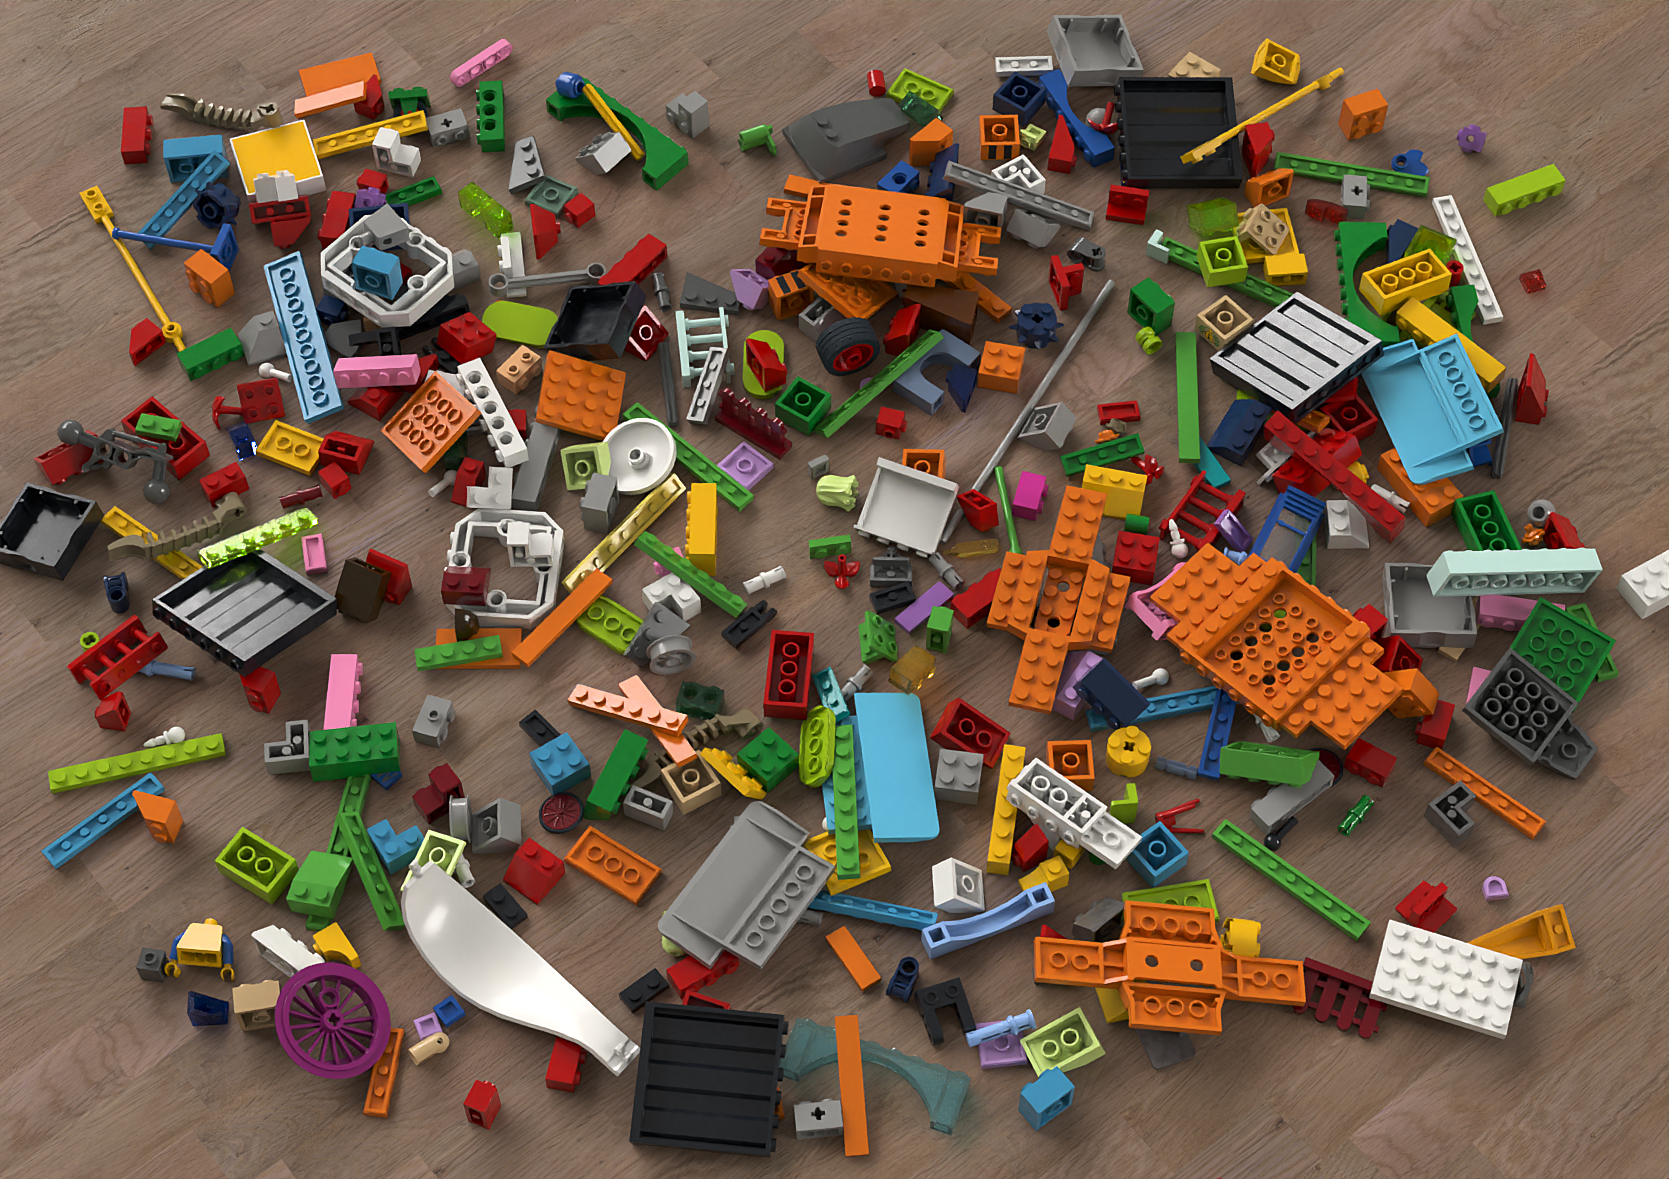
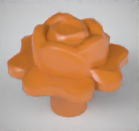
M1112 430L1101 431V433H1098L1099 438L1095 440V443L1103 444L1113 441L1119 437V434H1114Z
M1532 524L1524 527L1526 533L1521 538L1523 544L1528 543L1529 546L1539 544L1543 540L1542 536L1545 534L1543 528L1535 529Z

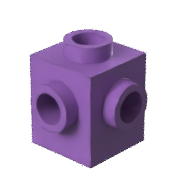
M1470 124L1469 127L1465 126L1463 130H1459L1456 140L1459 141L1458 145L1462 146L1461 150L1472 153L1473 150L1481 152L1488 133L1480 131L1481 127ZM1469 135L1473 136V142L1468 140Z
M372 187L357 190L354 208L386 205V194L380 193V189Z

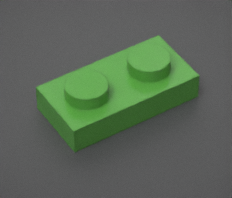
M141 413L135 432L136 435L176 442L182 423L181 420Z
M850 535L809 540L810 559L851 553Z

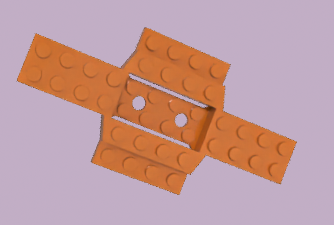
M1066 485L1050 549L1027 551L1026 555L1006 551L988 616L987 627L1008 631L1025 641L1008 706L1051 715L1068 651L1093 649L1112 653L1130 584V577L1110 573V568L1092 559L1108 493ZM1047 568L1049 572L1034 628H1030ZM1060 583H1067L1069 589L1063 592L1058 590L1057 586ZM1077 605H1078L1076 617H1075V620H1074L1076 608H1077ZM1050 619H1057L1060 625L1053 628L1048 625V621Z
M1126 900L1124 903V926L1119 940L1100 943L1035 937L1034 939L1035 982L1118 989L1125 1010L1128 1011L1129 1028L1220 1036L1222 1032L1221 1008L1224 999L1304 1006L1306 1003L1303 961L1253 958L1235 955L1223 949L1215 929L1213 908ZM1153 957L1157 960L1158 965L1150 967L1146 964L1145 959ZM1192 961L1199 962L1202 965V970H1193L1190 963ZM1136 979L1138 981L1151 980L1158 981L1161 983H1181L1183 985L1195 984L1203 985L1205 987L1214 986V989L1139 983L1132 981Z

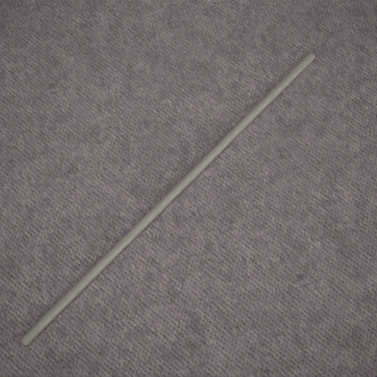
M1107 281L971 490L975 489L978 492L981 490L1114 287V281ZM961 506L944 529L939 541L940 544L944 545L964 516Z

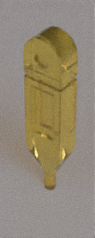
M991 538L961 542L953 548L942 552L943 554H952L959 558L993 554L999 550V541Z

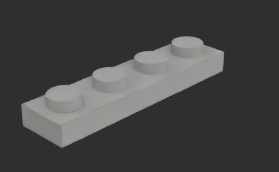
M710 347L686 418L689 423L707 425L731 353L728 348Z

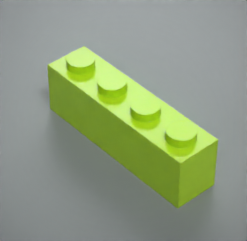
M1551 164L1486 188L1483 201L1495 217L1502 214L1505 215L1512 210L1524 208L1534 202H1540L1545 198L1559 195L1562 193L1566 180L1556 166Z

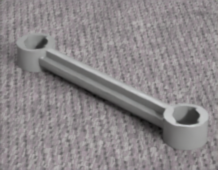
M595 262L588 265L585 270L507 278L504 274L496 273L490 276L488 289L494 296H503L508 292V289L579 281H588L592 285H598L601 276L595 277L591 274L598 271L606 275V268L603 264ZM497 282L505 284L500 288L494 287Z

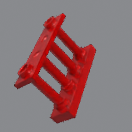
M1203 470L1199 476H1195L1192 479L1191 487L1168 519H1163L1159 526V530H1161L1160 539L1163 541L1167 534L1171 533L1169 530V520L1172 519L1176 523L1180 518L1203 530L1206 534L1204 539H1198L1178 528L1180 539H1184L1187 543L1195 546L1197 552L1207 543L1214 547L1222 535L1212 523L1209 525L1185 512V509L1189 504H1192L1216 517V520L1227 509L1236 516L1244 504L1246 492L1239 489L1235 495H1228L1205 483L1206 471ZM1201 489L1225 502L1226 508L1218 510L1196 498L1195 495Z
M133 615L66 667L78 684H81L86 679L91 681L89 683L97 698L102 700L167 650L168 646L158 631L151 637L147 636L146 633L148 632L139 617ZM137 640L142 642L134 650L129 648ZM120 653L125 655L117 663L112 661ZM103 666L108 668L100 676L95 674Z

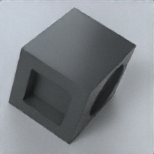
M142 947L136 969L143 980L164 982L166 976L164 967L169 963V960L163 950Z

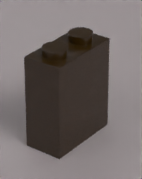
M356 557L345 560L334 596L337 598L338 612L343 615H352L356 617L357 621L362 623L376 620L391 572Z

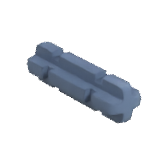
M1158 756L1155 763L1156 769H1167L1166 772L1180 776L1187 775V778L1190 779L1196 778L1198 773L1197 767L1192 765L1188 767L1185 763L1171 759L1167 761V758Z

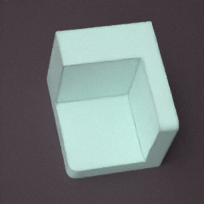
M1156 229L1147 243L1146 255L1167 264L1170 249L1161 246L1163 243V232Z

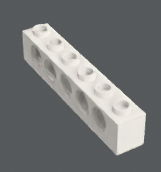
M478 358L457 366L459 373L456 375L460 387L464 386L466 399L471 401L481 412L479 416L481 419L479 420L483 432L487 431V439L490 446L495 447L497 450L495 455L498 462H503L505 467L510 468L528 461L527 447L481 359Z

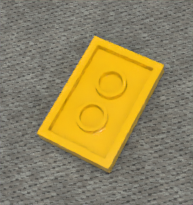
M275 420L255 452L257 456L311 476L320 462L318 450L324 438Z
M704 748L700 753L708 763L744 796L762 800L767 794L762 789L763 785L757 779H751L747 775L748 771L740 764L736 765L732 761L733 757L724 750L721 752L716 748Z

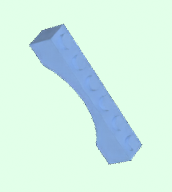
M1045 882L1024 890L1010 901L983 914L962 920L942 921L922 929L921 941L931 960L1054 912L1055 900Z

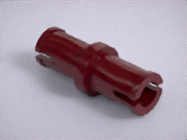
M318 484L301 490V488L297 489V492L280 496L279 499L284 510L298 504L305 505L307 501L322 498L323 494Z

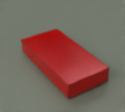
M1137 400L1097 405L1100 425L1109 424L1112 418L1123 422L1140 421L1141 416Z

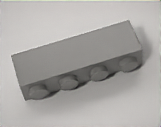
M1318 760L1309 782L1299 788L1289 787L1288 783H1282L1279 787H1272L1266 797L1262 800L1259 798L1252 803L1249 818L1266 835L1270 834L1331 787L1334 775Z

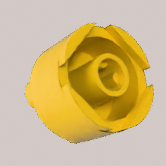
M1132 725L1113 732L1108 739L1106 749V764L1114 774L1118 776L1124 775L1127 778H1133L1142 774L1148 765L1151 752L1149 738L1144 732Z
M1227 917L1222 927L1227 929L1220 938L1223 949L1235 955L1259 957L1260 943H1257V936H1259L1261 930L1260 922Z

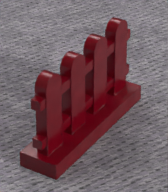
M721 389L718 393L722 398V402L719 404L721 410L715 415V421L781 460L792 447V442L784 437L787 429L784 427L783 421L777 417L771 420L763 408L759 407L755 410L751 408V403L746 398L738 400L731 389Z
M1306 957L1303 963L1306 1003L1304 1006L1293 1005V1011L1301 1015L1306 1012L1307 1007L1316 1010L1315 1019L1320 1023L1326 1022L1329 1015L1338 1018L1336 1025L1341 1031L1348 1030L1351 1024L1359 1026L1358 1034L1362 1039H1369L1373 1032L1378 1033L1379 1026H1376L1380 1011L1385 1012L1387 1005L1381 1001L1361 996V994L1370 996L1373 982ZM1318 977L1321 978V979L1327 980V982H1323V981H1321V980H1318ZM1315 986L1324 989L1319 1004L1310 1001ZM1343 986L1345 988H1348V991L1339 987ZM1337 994L1345 997L1340 1012L1332 1009ZM1358 1003L1367 1005L1362 1020L1354 1017Z

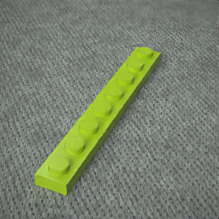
M222 733L50 770L48 771L50 790L54 794L226 756Z

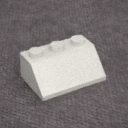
M271 925L251 934L258 954L290 978L305 967L325 963V960L319 954L310 953L303 942L299 940L297 942L294 941L289 932L283 928L279 930L274 925ZM317 982L309 983L311 989Z

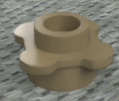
M1112 418L1109 424L1106 423V426L1114 434L1120 435L1128 431L1125 429L1127 424L1121 420Z

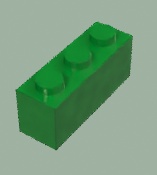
M231 327L176 353L179 364L190 382L245 356L242 344Z

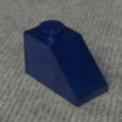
M954 364L952 371H948L946 376L948 392L961 412L966 413L977 382L978 370Z
M245 421L225 428L239 461L256 455V442Z

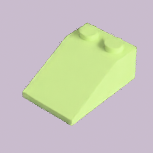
M1080 1007L1020 1039L1038 1077L1046 1069L1052 1070L1057 1066L1062 1072L1084 1066L1106 1054L1087 1016Z

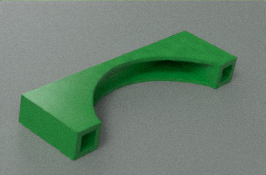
M582 77L585 85L591 84L621 124L630 130L641 142L646 153V164L642 168V177L646 184L657 191L688 165V152L684 147L677 145L670 137L663 135L656 127L646 123L642 117H638L628 107H624L614 97H610L601 88H597L587 78ZM555 91L546 99L547 112L559 121L573 117H596L603 119L584 93L573 99L563 97Z
M1339 222L1338 229L1334 230L1333 238L1334 242H1337L1335 256L1339 257L1336 268L1337 271H1340L1338 285L1342 286L1339 294L1340 300H1343L1341 315L1345 316V320L1382 340L1383 348L1400 343L1398 326H1392L1374 315L1358 297L1353 283V275L1363 261L1372 254L1385 250L1388 238L1386 223Z

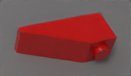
M1059 114L1048 158L1047 170L1070 174L1071 168L1076 166L1077 156L1074 155L1075 147L1063 115Z

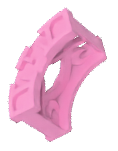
M1186 562L1177 564L1172 572L1156 585L1146 590L1132 593L1127 599L1128 602L1124 605L1127 610L1132 609L1153 631L1151 636L1156 641L1167 640L1166 635L1178 622L1172 618L1167 619L1170 616L1150 602V596Z

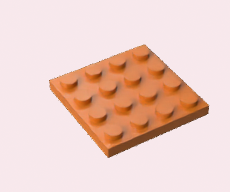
M809 263L797 274L806 285L810 286L820 297L828 301L834 309L841 312L847 318L860 317L867 320L893 301L899 294L885 281L816 272V263Z
M549 350L535 422L603 441L618 426L626 372Z
M435 371L380 431L426 474L480 416L481 412Z

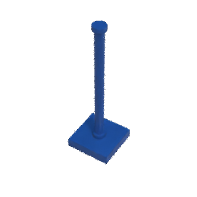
M223 223L214 246L122 231L116 227L112 231V238L116 240L122 238L194 251L202 249L210 253L211 257L226 267L229 272L239 251L231 224Z

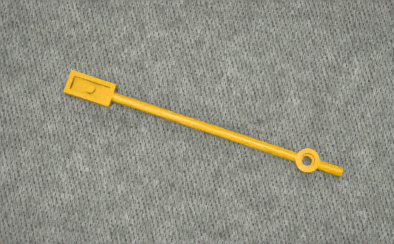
M1338 68L1213 140L1205 142L1180 157L1183 164L1190 161L1192 164L1197 163L1203 159L1202 155L1205 154L1206 157L1215 153L1216 147L1244 131L1245 125L1256 124L1318 88L1322 91L1330 87V82L1344 74V70Z
M98 186L80 192V197L95 223L103 222L112 238V231L115 227L109 218L114 217V214ZM113 239L162 322V331L166 342L174 343L179 352L186 349L181 340L183 336L181 326L176 322H170L122 239Z

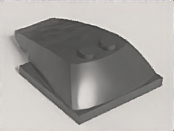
M878 98L846 102L819 109L783 128L782 134L815 180L819 183H827L886 159L887 153L882 148L885 145V141L895 138L908 129L910 122L892 98Z
M1511 648L1506 651L1462 709L1476 725L1504 744L1528 765L1531 766L1535 762L1572 780L1579 776L1598 750L1597 746L1582 728L1572 722L1570 714L1578 702Z

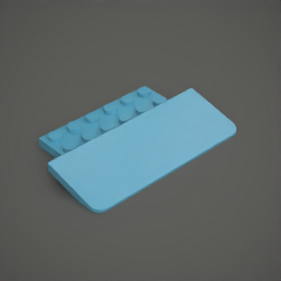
M1454 334L1418 350L1413 339L1384 347V356L1361 374L1410 481L1416 485H1424L1474 470L1466 449L1504 433V430L1458 334Z
M854 693L857 715L848 716L836 722L835 726H853L858 831L872 829L874 843L917 842L936 838L940 829L920 699L913 693ZM832 769L830 776L822 784L828 835L835 834Z

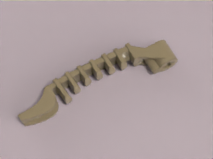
M168 93L160 106L161 109L177 112L190 121H197L199 124L206 123L209 126L211 124L216 125V127L224 126L227 129L231 127L236 130L244 129L245 131L253 130L257 132L261 126L277 128L283 123L278 105L273 102L258 105L254 114L249 109L245 113H243L242 109H238L234 113L233 108H229L225 112L223 106L215 110V106L212 103L206 107L203 99L197 102L195 98L187 94Z
M228 493L222 499L216 501L215 504L218 509L212 512V521L209 522L205 516L202 518L201 526H198L197 522L193 521L192 529L187 530L184 525L181 527L180 534H176L175 529H172L168 538H165L163 531L158 534V541H154L152 533L147 532L146 540L148 544H145L143 538L139 535L123 537L107 546L109 560L112 562L126 557H137L143 560L153 557L155 559L159 555H168L169 552L174 550L177 552L180 551V548L191 547V544L202 543L204 539H212L216 534H223L226 524L242 518L246 514V508L237 493Z
M747 707L734 716H720L717 713L713 719L705 720L704 724L700 726L696 725L692 731H686L683 736L694 751H696L698 748L697 741L700 740L705 746L709 741L707 735L716 740L719 736V730L725 736L739 733L745 739L748 736L751 737L757 734L764 724ZM664 749L660 752L657 751L654 757L649 759L646 773L631 784L630 789L634 785L652 792L660 786L662 782L661 768L663 769L671 765L668 760L674 763Z

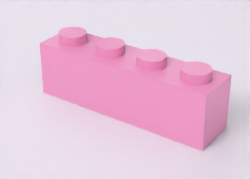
M417 354L339 358L333 370L337 388L416 384L421 372Z
M1481 595L1476 602V623L1486 628L1494 627L1506 631H1520L1537 601L1502 595ZM1552 603L1565 611V605Z
M331 654L323 730L357 726V719H355V713L359 712L357 694L361 693V682L358 679L359 675L363 674V664L359 663L357 654Z

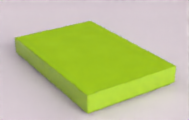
M904 68L886 92V98H892L893 101L935 119L953 96L954 89Z

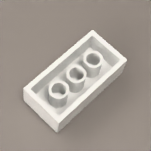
M1669 550L1623 574L1616 587L1641 619L1669 605Z

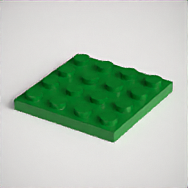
M1540 597L1510 648L1579 704L1616 640Z

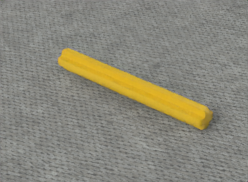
M586 84L582 88L583 93L613 132H620L631 148L630 154L637 161L641 160L645 156L644 152L591 84Z

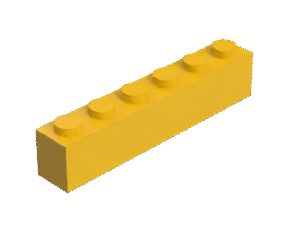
M1411 297L1396 312L1395 322L1397 326L1409 332L1416 341H1421L1426 346L1458 334L1486 392L1489 393L1504 378L1506 367L1414 297Z
M1004 744L986 873L1007 876L1009 873L1018 807H1014L1006 800L1008 794L1007 786L1012 779L1018 777L1023 769L1026 747Z

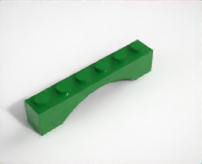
M1475 285L1451 287L1445 299L1446 306L1450 307L1451 311L1450 322L1454 324L1456 330L1473 342L1470 328L1471 317L1479 302ZM1500 382L1489 393L1486 392L1488 398H1497L1501 388Z

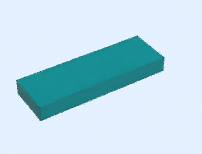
M1199 436L1200 463H1193L1199 473L1203 470L1206 471L1205 482L1216 489L1230 484L1231 479Z
M831 666L811 675L822 705L834 712L836 722L850 716L849 709Z

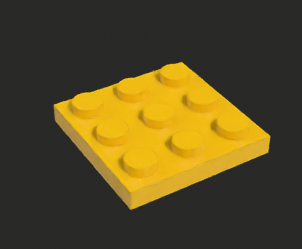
M1287 208L1270 209L1273 214L1289 227V231L1275 255L1299 254ZM1245 212L1229 215L1233 236L1237 232L1236 227L1244 220L1243 215ZM1251 238L1240 243L1247 264L1264 262L1265 256H1271Z
M870 829L858 831L860 878L838 880L835 834L828 835L827 831L810 838L803 846L806 850L835 865V872L825 884L830 896L891 871V865L879 844L874 843L873 834Z

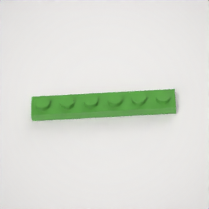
M644 531L635 541L634 545L735 618L748 605L741 597L727 590L723 584L710 578L705 571L699 570L688 559L674 552L670 546H666L657 540L653 534Z
M358 811L339 813L336 816L337 823L383 931L403 929L405 927L403 915Z

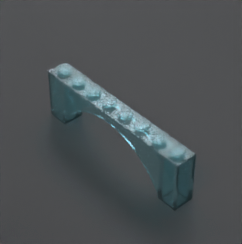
M808 1018L796 1019L786 1043L785 1059L781 1058L780 1068H784L783 1077L800 1082L801 1077L821 1066L838 1062L836 1030L834 1027H823ZM860 1039L861 1061L877 1063L900 1074L914 1087L922 1098L931 1119L930 1128L952 1136L970 1088L971 1077H968L967 1074L961 1071L953 1072L938 1063H927L918 1056L910 1057L904 1055L898 1049L881 1047L875 1041L867 1042Z

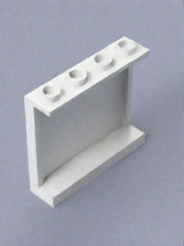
M879 457L876 464L878 469L858 524H854V528L858 531V535L869 538L872 535L878 537V542L889 545V542L897 544L896 548L908 551L909 548L916 551V555L927 558L928 555L932 556L937 550L957 495L958 484Z

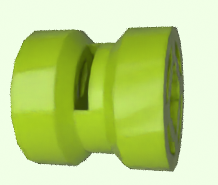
M1151 327L1141 329L1135 336V340L1139 345L1143 346L1142 349L1147 355L1157 352L1162 346V341L1159 337L1155 336V332Z

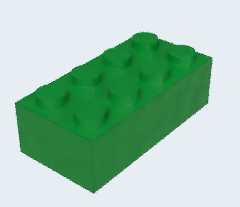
M1495 490L1455 499L1451 514L1468 550H1522Z
M396 722L309 731V768L313 782L344 779L351 776L352 778L362 777L367 774L401 772L400 744Z

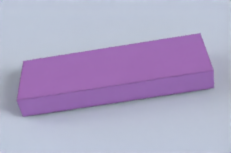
M939 581L900 613L894 622L910 635L930 618L933 606H945L954 598V593Z

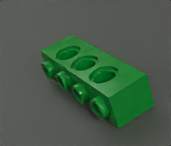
M502 80L479 82V89L476 90L477 101H480V104H476L477 116L480 115V119H476L477 130H480V133H477V145H481L482 153L505 151L504 90Z

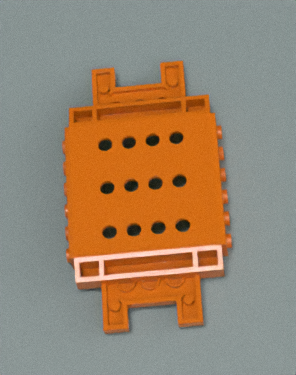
M838 184L810 186L807 202L768 198L766 214L774 217L784 216L782 230L762 228L759 245L768 248L778 247L785 248L786 250H798L797 261L816 263V272L926 287H935L936 279L956 281L957 271L979 273L985 276L997 275L998 258L979 256L980 242L999 244L1001 227L963 223L964 205L948 201L946 198ZM841 213H847V214H849V215L844 216V215H841ZM880 218H886V219H888V220H887V221H883V220H880ZM839 223H845L847 225L841 226L839 225ZM919 223H925V224H927V225H926V226H922V225H919ZM878 228H884L886 231H880ZM842 233L845 234V236H838L837 234ZM923 233L925 234V236H919L917 234ZM881 238L884 239V241H877V239ZM919 243V244H923L924 246L920 247V246H916V244Z

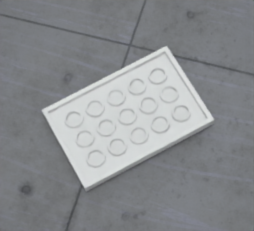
M1389 920L1369 998L1505 1039L1523 960Z

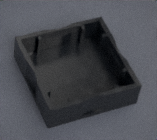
M635 281L570 287L561 307L560 315L543 347L547 353L551 350L585 361L620 359L647 296Z
M26 482L13 502L9 513L0 523V563L63 581L103 519L104 514L94 500L72 494L58 493L50 488Z

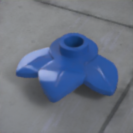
M1412 149L1405 154H1398L1391 161V167L1395 172L1425 176L1429 173L1427 166L1420 161L1423 152ZM1402 162L1404 166H1399L1397 163Z

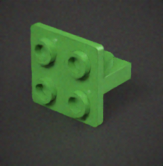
M866 611L865 622L858 625L862 662L868 665L883 657L892 662L897 661L898 649L895 641L896 631L894 625L873 612Z

